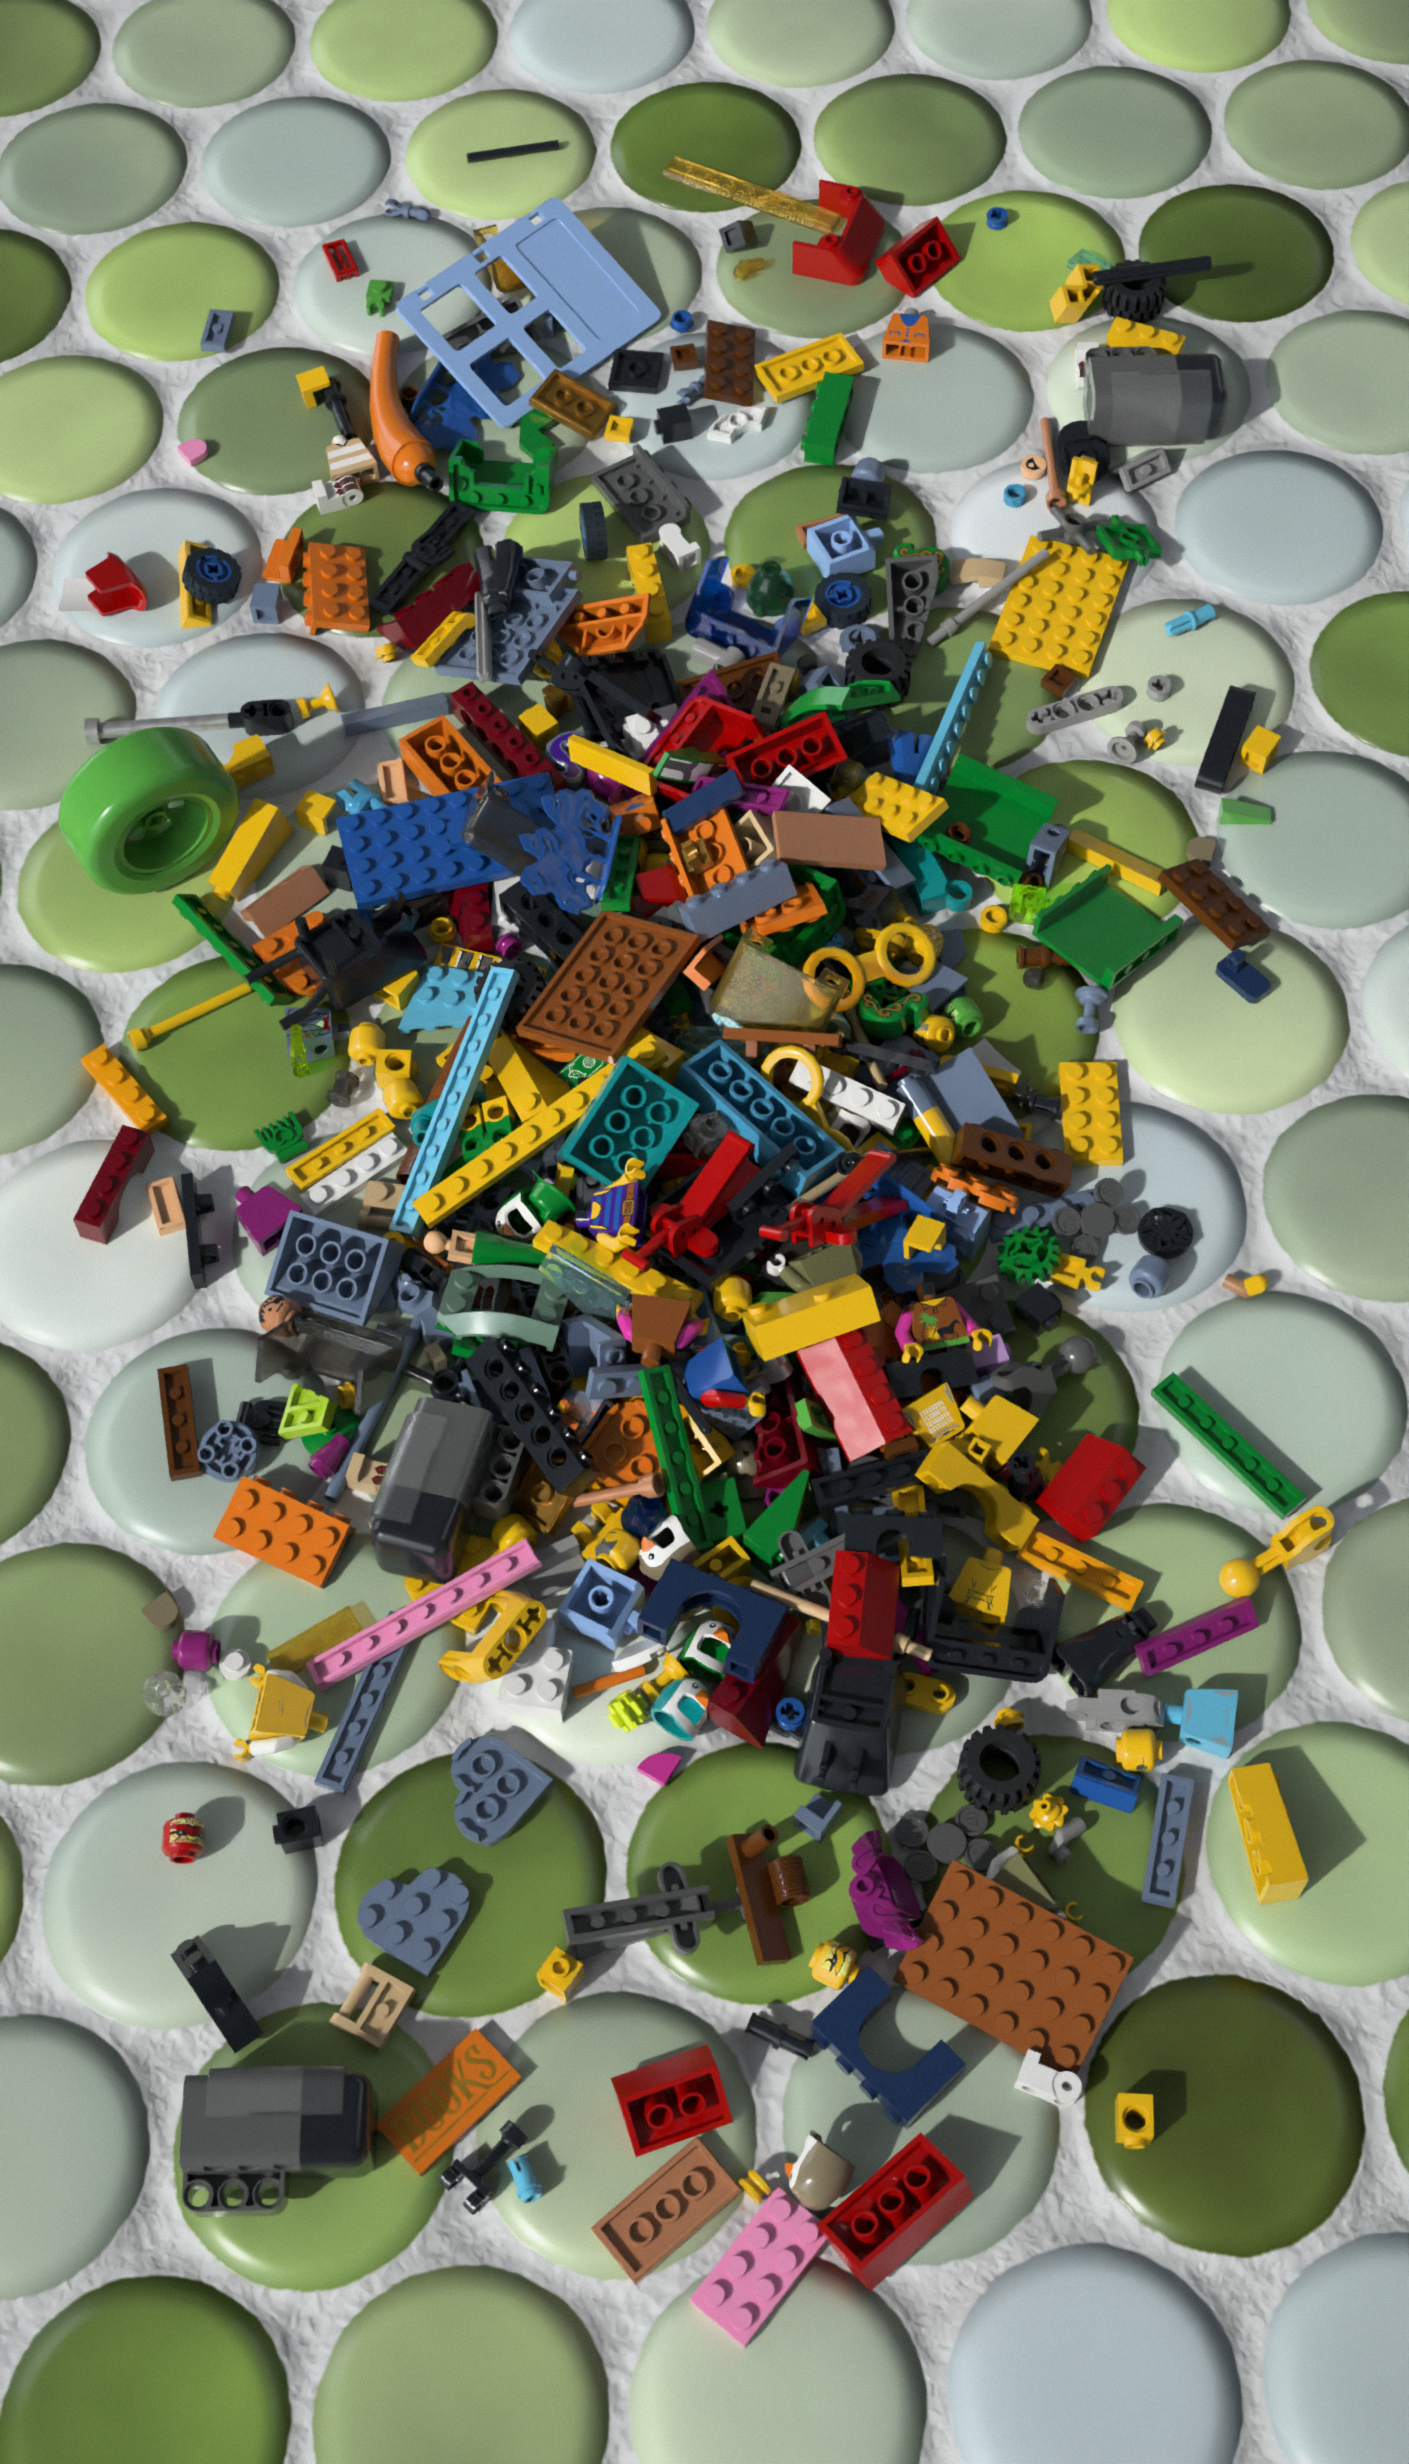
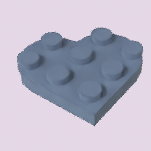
M492 1735L475 1739L470 1737L457 1747L451 1759V1775L455 1786L460 1790L455 1800L454 1811L457 1827L466 1839L476 1844L492 1847L497 1842L504 1840L516 1829L554 1784L553 1779L503 1740Z
M428 1868L421 1875L417 1876L410 1885L398 1881H380L362 1898L358 1908L357 1921L364 1937L374 1946L429 1979L467 1919L470 1911L469 1892L464 1882L455 1874L445 1870Z

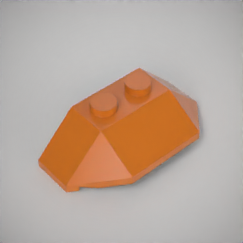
M644 593L577 605L557 635L579 656L590 657V655L628 651L649 619L651 594Z

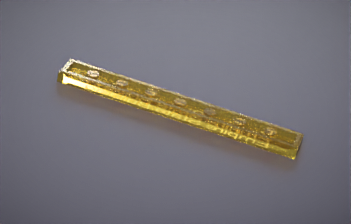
M676 156L671 159L663 170V177L826 235L832 234L841 219V215Z

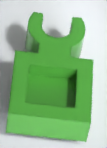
M370 279L366 293L368 316H371L372 311L379 310L380 317H384V305H391L395 289L394 281Z

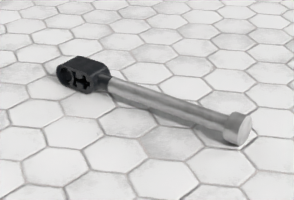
M272 699L247 702L241 707L240 712L102 723H100L98 717L85 718L84 734L87 745L102 744V739L122 737L138 730L158 726L178 727L192 732L244 728L245 732L250 736L256 734L259 736H270L291 732L294 728V720L288 701Z

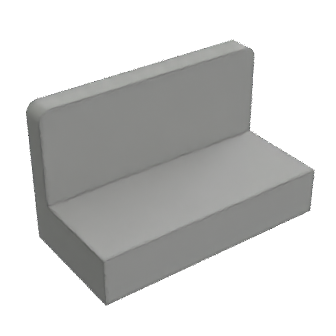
M1163 447L1148 449L1108 469L1110 474L1119 473L1125 492H1130L1171 472Z
M574 1534L535 1551L543 1566L522 1579L531 1597L537 1601H541L571 1587L585 1565L580 1555L579 1543Z

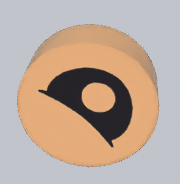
M1038 455L1026 456L1021 462L1022 475L1031 480L1042 478L1046 473L1045 459Z

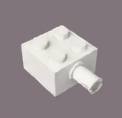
M546 1618L544 1625L536 1634L535 1644H528L509 1670L502 1676L497 1699L500 1714L563 1724L575 1661L573 1650L553 1647L558 1628L556 1620Z

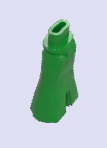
M476 1230L471 1264H520L540 1269H555L559 1267V1264L569 1265L534 1248L533 1243L517 1241L483 1230Z

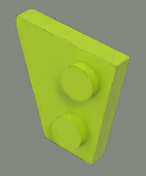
M297 1383L292 1384L278 1435L287 1440L330 1431L337 1404L310 1389H304Z

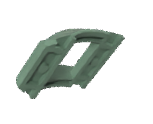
M489 1264L453 1269L438 1310L436 1321L444 1328L447 1326L456 1335L458 1340L469 1336H491L500 1339L505 1338L526 1345L532 1342L546 1346L547 1351L552 1352L574 1278L540 1268L515 1264ZM507 1278L541 1285L531 1318L502 1312H471L481 1279Z

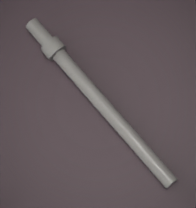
M1043 548L955 617L946 619L940 624L938 630L926 638L928 644L933 647L946 636L950 637L957 632L961 624L1050 556L1049 552Z

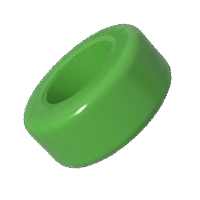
M158 726L122 736L91 756L69 781L61 798L58 821L65 842L93 882L105 890L118 894H145L167 888L191 876L220 851L236 825L240 809V796L235 781L204 739L187 729Z

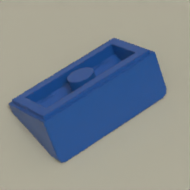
M1081 1755L1070 1792L1114 1809L1132 1813L1143 1777Z

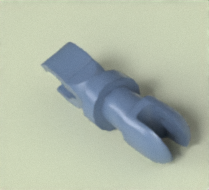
M388 199L385 202V205H391L395 209L391 210L388 208L385 211L387 216L403 215L404 218L415 217L420 221H427L431 216L430 210L425 207L416 208L408 203L402 205L395 199Z
M704 375L699 378V381L690 383L689 387L681 388L677 391L676 394L682 397L681 400L677 401L678 404L686 403V406H688L694 397L702 394Z

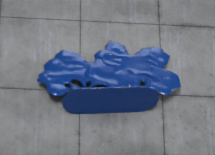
M490 352L470 367L501 403L507 406V400L499 396L498 391L512 388L520 378V374L511 362H498L494 364L492 353ZM439 361L419 392L409 418L412 424H414L426 408L428 419L417 422L414 425L415 428L431 444L434 450L442 447L452 451L459 439L478 441V432L470 420L472 417L477 416L481 419H488L490 417L456 379L447 386L441 385L448 370ZM437 389L447 394L445 403L436 406L429 403ZM445 407L446 410L441 411L438 408ZM433 411H437L441 414L443 422L438 423V421L434 418L436 413H434ZM430 420L434 422V426L429 424Z
M566 788L559 790L556 794L550 793L541 797L544 812L556 824L555 829L551 830L541 827L536 829L534 834L525 833L518 835L524 850L530 852L538 859V862L525 866L520 882L534 896L547 895L552 892L560 909L579 915L581 910L593 907V901L597 905L602 897L612 866L622 814H618L615 817L609 833H605L599 821L606 819L610 815V808L607 804L595 799L590 789L585 790L582 788L575 792ZM590 815H595L597 820H593ZM585 818L594 824L593 829H596V832L585 825ZM586 832H590V833H592L593 835H592V836H586L585 833H586ZM599 837L606 841L603 856L593 854L588 850L587 845L590 839ZM593 860L601 862L598 878H594L586 871V867ZM578 877L585 880L584 882L580 883L576 881V878ZM594 883L596 887L592 901L587 893L586 886Z
M884 1172L871 1186L870 1190L872 1192L867 1191L863 1195L864 1198L871 1197L872 1199L888 1195L907 1199V1210L857 1230L858 1241L855 1244L863 1255L861 1270H866L875 1264L882 1265L883 1280L895 1292L916 1291L915 1285L922 1284L924 1279L923 1272L945 1275L959 1264V1261L955 1259L957 1255L956 1246L946 1243L942 1251L933 1249L931 1253L916 1249L910 1260L904 1258L903 1240L909 1229L903 1218L913 1224L918 1214L946 1223V1221L933 1207ZM838 1186L812 1203L821 1205ZM946 1223V1242H948L951 1235Z

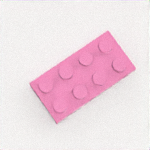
M777 2186L691 2296L690 2302L745 2348L826 2243L827 2239L817 2227L820 2221Z

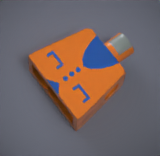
M907 308L904 314H893L883 337L882 358L928 363L930 344L928 318L924 315H919L918 310L915 308Z
M643 793L609 806L610 815L608 819L610 826L618 814H622L618 835H643L662 827V816L655 795L649 796Z

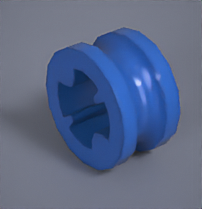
M1001 207L989 209L987 212V226L993 230L1004 229L1008 223L1007 211Z
M790 1697L781 1700L777 1705L776 1721L784 1730H796L803 1724L805 1709L801 1701ZM787 1708H793V1712L799 1714V1716L794 1715V1720H787V1715L781 1713H786Z

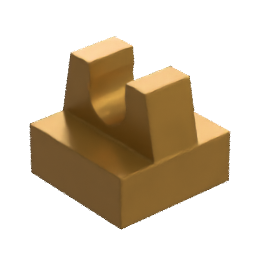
M551 684L542 689L543 694L546 695L543 697L546 710L556 720L575 708L572 696L564 693L562 689L556 688Z
M701 838L696 842L689 839L681 844L682 850L679 853L687 874L692 878L716 864L708 842L705 839Z

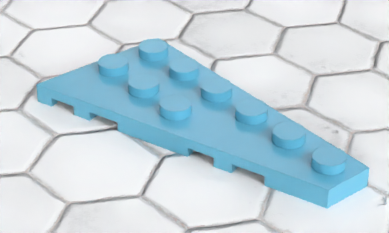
M427 964L398 1026L400 1034H409L412 1029L424 1028L425 1032L436 1031V1027L450 1025L454 1029L462 1028L467 1017L473 1015L477 1005L474 998V987L478 986L476 980L478 976H483L482 972ZM514 991L511 1000L519 997L523 991Z

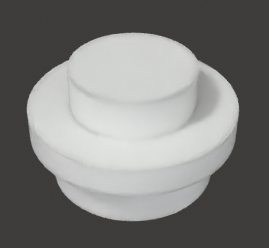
M231 1649L222 1655L219 1661V1668L225 1678L240 1680L249 1673L251 1659L244 1650Z

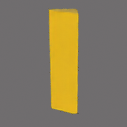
M184 540L178 551L181 628L186 629L207 627L212 624L211 604L199 601L196 597H192L189 594V591L184 588V583H182V574L188 555H191V552L194 550L197 551L199 548H208L209 546Z
M1078 829L1070 833L1067 852L1100 868L1109 864L1112 866L1110 873L1157 896L1164 890L1165 886L1158 880L1163 870Z

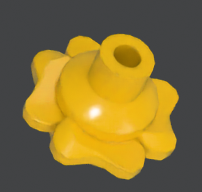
M1046 1793L1042 1799L1037 1798L1033 1801V1809L1029 1816L1034 1820L1035 1828H1044L1049 1832H1053L1055 1826L1062 1827L1064 1825V1817L1069 1809L1063 1805L1064 1799L1062 1797H1054Z

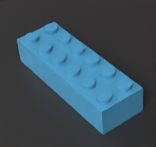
M721 1039L680 1065L673 1087L699 1103L700 1105L697 1109L724 1134L732 1130L754 1143L755 1148L749 1156L762 1168L789 1142L799 1149V1166L792 1174H785L778 1181L796 1199L837 1171L836 1157L840 1152H845V1149Z

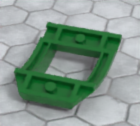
M862 680L845 687H818L803 694L793 702L783 715H780L778 726L785 729L823 711L826 712L830 722L845 720V714L850 709L899 702L900 695L890 681Z

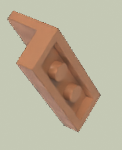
M304 865L241 910L240 914L245 921H253L262 936L266 938L286 926L329 894V890L312 865Z

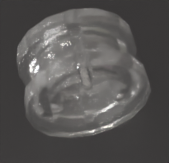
M1032 1580L1024 1586L1023 1602L1025 1606L1043 1607L1047 1583L1041 1580ZM1031 1591H1034L1036 1593L1042 1591L1043 1600H1040L1039 1598H1034L1032 1600Z

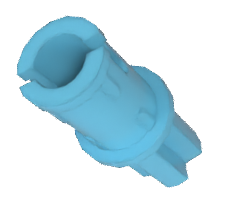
M1206 604L1194 611L1187 610L1182 616L1166 622L1167 635L1175 636L1189 629L1193 631L1198 625L1214 620L1216 617L1215 610L1211 604Z

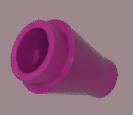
M337 1433L328 1443L310 1456L311 1461L308 1463V1467L319 1477L327 1480L330 1475H335L351 1443Z

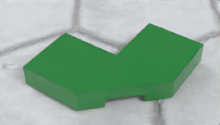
M535 408L523 415L520 424V450L533 459V454L538 447L542 445L554 446V443L542 433L554 426L556 420Z

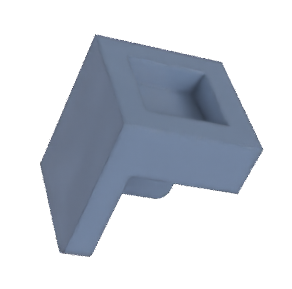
M256 582L254 584L250 603L254 623H280L284 602L280 583Z
M814 1794L806 1807L801 1805L794 1814L793 1825L821 1843L842 1814L843 1803L837 1799L832 1804L819 1794Z

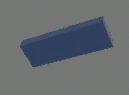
M732 768L668 808L664 813L673 834L678 837L747 793L737 771Z

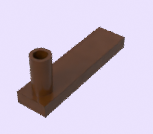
M764 1825L755 1833L732 1834L726 1839L757 1966L786 1964L791 1960L764 1852L778 1840V1832L771 1825Z

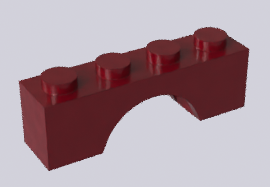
M122 1125L73 1218L80 1237L107 1245L119 1222L120 1203L128 1182L136 1173H144L155 1152L149 1132Z

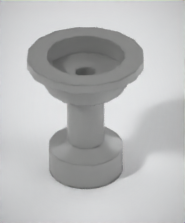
M1131 721L1125 729L1126 737L1116 736L1108 742V752L1115 761L1121 764H1130L1136 760L1138 753L1134 743L1142 742L1148 734L1147 727L1140 721Z

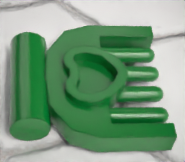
M292 1111L288 1112V1117L294 1124V1127L287 1117L283 1116L282 1120L287 1127H283L279 1120L275 1121L278 1127L276 1129L272 1123L268 1125L273 1133V1138L265 1127L261 1128L268 1141L264 1139L258 1128L254 1130V1134L263 1148L270 1154H275L280 1164L309 1149L308 1144L303 1139L302 1126Z

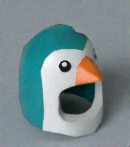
M695 1677L677 1678L665 1686L657 1696L651 1708V1716L669 1734L684 1741H692L707 1720L708 1700L711 1697V1693L708 1687Z

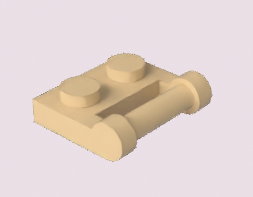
M368 1180L362 1208L358 1215V1228L368 1229V1226L389 1229L393 1218L372 1215V1212L394 1215L406 1185Z
M364 1962L359 1970L361 1973L360 1977L339 2012H334L329 2022L336 2028L353 2035L381 2051L416 1991L410 1985ZM371 1982H378V1987L357 2022L355 2023L350 2020Z

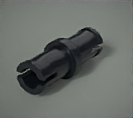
M755 2012L752 2013L745 2033L773 2044L771 2048L777 2051L779 2048L803 2058L805 2061H807L815 2043L814 2039L807 2038L788 2029L787 2024L782 2022L779 2025L757 2015Z

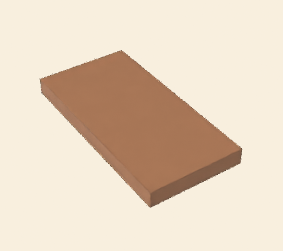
M775 810L772 814L777 860L785 864L883 871L887 866L879 818Z
M696 2136L593 2225L591 2230L636 2286L740 2195L742 2189L703 2141Z

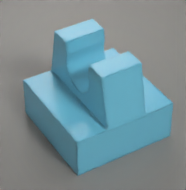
M821 1517L800 1534L809 1551L830 1541L828 1538L829 1525Z

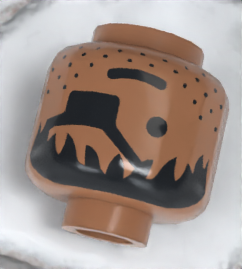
M274 1294L268 1297L260 1305L258 1311L261 1327L280 1337H288L297 1332L304 1320L300 1304L282 1295Z

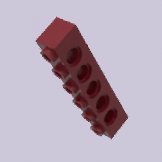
M472 681L450 694L453 715L514 779L549 772L555 794L559 790L567 788L566 779Z

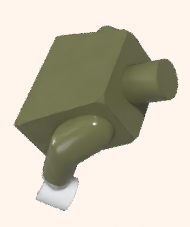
M826 1243L789 1261L790 1266H785L786 1261L782 1254H776L775 1260L780 1265L774 1266L770 1261H767V1271L773 1276L780 1275V1278L797 1293L854 1273L861 1276L863 1255L856 1244L841 1246Z

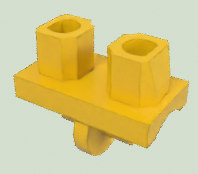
M1084 455L1081 458L1073 457L1066 489V501H1076L1085 506L1090 505L1099 463L1096 462L1095 458Z

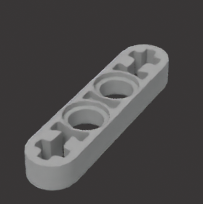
M1107 686L1034 708L1027 714L1026 728L1034 735H1043L1115 713L1122 708L1123 691L1116 686ZM1089 703L1094 708L1092 710H1084L1080 705ZM1066 711L1070 715L1066 718H1061L1056 715V712Z

